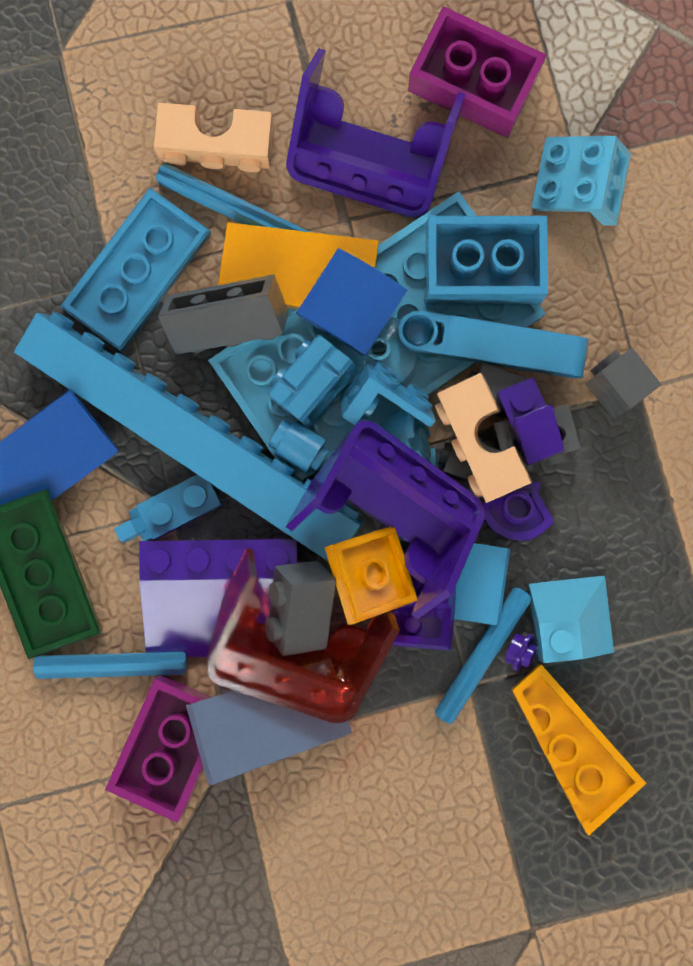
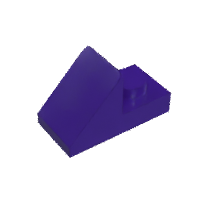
M534 378L497 392L496 397L527 466L564 451L552 404L546 406Z

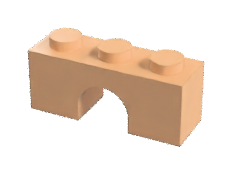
M158 103L154 149L159 160H163L164 163L172 166H184L186 162L201 163V166L208 169H221L223 165L238 166L240 170L245 172H259L261 168L270 169L274 131L272 112L234 109L232 125L229 130L221 136L210 137L199 131L200 117L196 106Z
M482 373L437 393L441 402L435 405L444 426L451 424L457 438L451 442L460 462L467 460L473 475L467 478L475 496L478 498L483 496L487 503L532 483L517 447L513 446L499 453H491L485 450L479 442L478 429L480 424L487 417L500 412Z

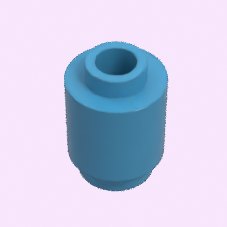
M286 419L281 422L269 442V446L276 450L275 454L305 473H308L311 467L318 471L329 453V450L324 448L327 442L326 439L296 421L291 423Z

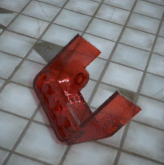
M246 548L221 601L207 655V674L209 678L217 685L330 723L338 724L350 720L356 714L400 631L393 610L372 617L366 630L353 625L338 627L329 636L326 649L283 656L273 642L268 640L265 633V624L256 621L261 611L260 598L253 590L258 579L254 550Z

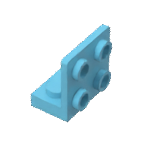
M617 136L546 138L532 208L536 211L590 212L602 225L617 226L631 153Z

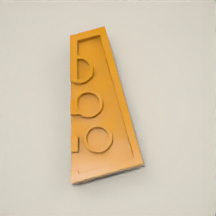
M539 663L511 688L580 824L589 836L647 783L542 664Z

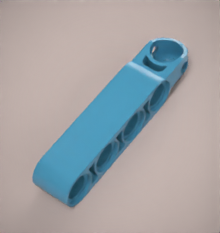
M413 311L407 314L400 321L397 328V336L400 343L411 351L554 376L583 378L589 339L584 337L426 311Z

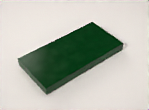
M49 488L0 505V588L27 658L31 659L101 634L103 631Z

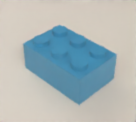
M428 216L425 228L426 304H541L548 295L547 216Z

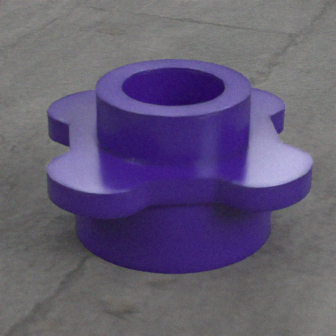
M517 633L505 657V662L514 665L513 669L518 672L521 671L523 666L530 667L538 647L533 645L535 637L530 634L525 637Z

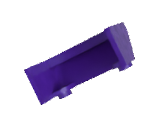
M318 48L301 79L286 160L288 173L293 179L303 184L407 217L416 218L423 216L431 206L466 94L458 92L446 125L433 121L421 124L417 128L411 143L342 121L344 113L342 97L333 89L319 85L326 50Z
M372 421L358 422L347 433L311 481L289 519L286 528L293 531L316 508L324 513H336L346 504L347 500L384 526L395 527L397 535L410 543L404 558L407 570L414 578L424 584L411 614L416 619H419L453 594L484 521L485 510L477 496Z

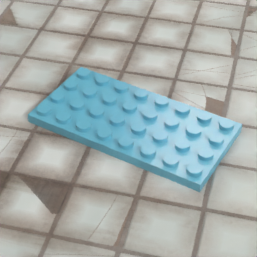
M459 191L394 234L378 247L376 269L407 289L406 294L391 315L400 321L413 311H426L528 328L546 315L539 304H426L425 228L428 216H476ZM287 308L289 315L283 335H279L271 340L257 339L242 342L237 346L227 347L208 360L272 455L280 459L282 458L275 454L276 450L269 446V442L284 419L291 423L296 420L279 407L267 394L271 389L270 382L280 370L285 369L287 371L296 360V351L306 340L313 341L319 334L340 351L342 343L331 334H324L295 314L298 309ZM381 343L373 345L371 349L372 353L376 356H383L387 351L386 347ZM417 352L415 366L407 379L401 384L406 388L409 384H413L429 396L476 363ZM352 379L309 428V430L327 440L324 448L329 450V453L318 471L323 467L347 433L355 426L342 417L340 398L352 382ZM378 393L376 397L379 398V402L373 413L367 419L361 417L358 422L372 421L380 425L389 415L402 408ZM290 464L295 468L293 474L303 481L317 472L311 467L308 473H305Z

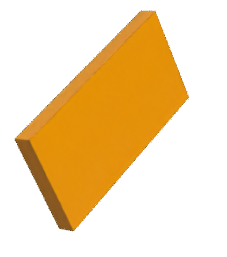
M227 222L218 285L274 274L287 308L298 309L338 248L376 269L379 240Z

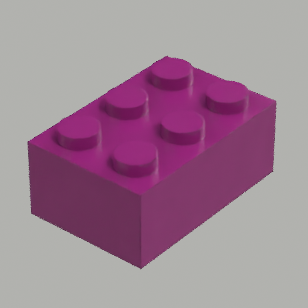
M443 6L410 71L408 92L449 111L453 107L458 92L464 93L466 95L459 116L509 138L540 75L547 54Z
M164 675L154 678L105 790L178 823L185 814L204 771L186 705L211 696Z

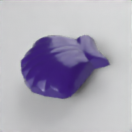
M532 482L487 503L485 501L483 503L485 510L484 520L489 528L498 536L519 541L531 540L548 529L553 524V518L538 494L541 482Z

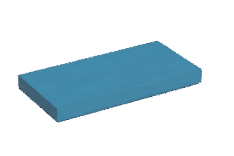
M149 188L61 304L60 308L123 353L211 236L210 230Z

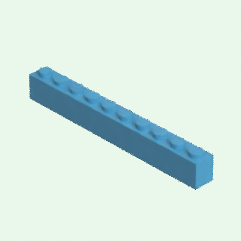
M54 311L52 315L35 314L14 353L68 389H71L74 393L327 561L328 558L324 547L357 536L365 521L358 517L360 511L347 502L338 512L332 514L324 513L316 508L293 531L286 528L289 519L312 479L308 478L304 482L293 474L295 468L278 457H275L272 461L260 453L263 447L246 436H243L240 440L228 432L231 426L214 415L207 418L197 411L199 405L182 394L175 397L165 390L167 384L158 377L149 373L143 376L134 370L136 364L126 356L117 352L114 356L102 349L105 343L99 338L87 332H84L83 335L71 328L74 323L67 317Z

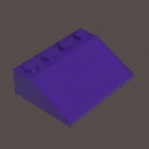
M295 539L139 541V582L146 653L184 652L186 657L283 656L273 642L268 640L265 633V620L269 617L271 605L269 586L274 579L275 566L299 563V542Z

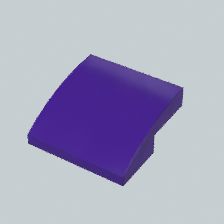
M410 574L418 599L424 584ZM456 586L450 597L419 619L411 615L416 602L377 615L373 641L380 645L451 651Z

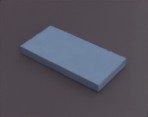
M331 658L186 705L208 785L217 784L352 734Z

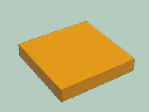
M390 526L324 547L332 575L336 579V588L348 625L364 621L418 600L410 573L405 565V557L395 527L392 528Z

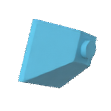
M605 576L528 584L529 595L532 597L530 608L535 637L534 642L535 646L538 647L536 652V659L542 663L561 662L614 653Z

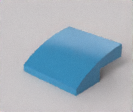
M473 544L456 584L454 619L500 625L510 549Z

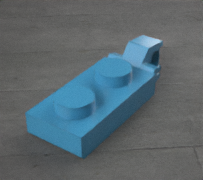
M197 474L136 505V508L128 511L132 519L117 526L114 530L120 542L124 543L139 535L143 541L156 540L223 505L213 485Z

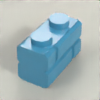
M319 334L313 341L306 340L300 345L295 354V362L287 371L282 369L272 378L270 382L271 389L267 393L279 407L308 429L358 372L355 364L349 357L336 349Z

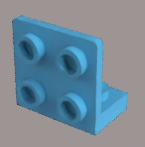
M366 361L340 398L341 415L353 425H356L361 417L367 419L373 413L379 402V398L376 397L378 393L429 427H432L436 422L431 409L433 406L427 401L429 396L413 384H409L407 388L395 379L397 377L396 373L380 362L373 366Z

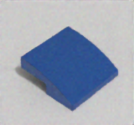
M338 248L295 314L324 334H331L361 356H365L406 294L407 289L364 261Z

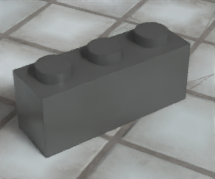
M273 274L168 295L158 318L175 355L187 352L196 354L206 349L220 346L234 347L242 342L257 339H274L279 335H283L289 312L276 277Z

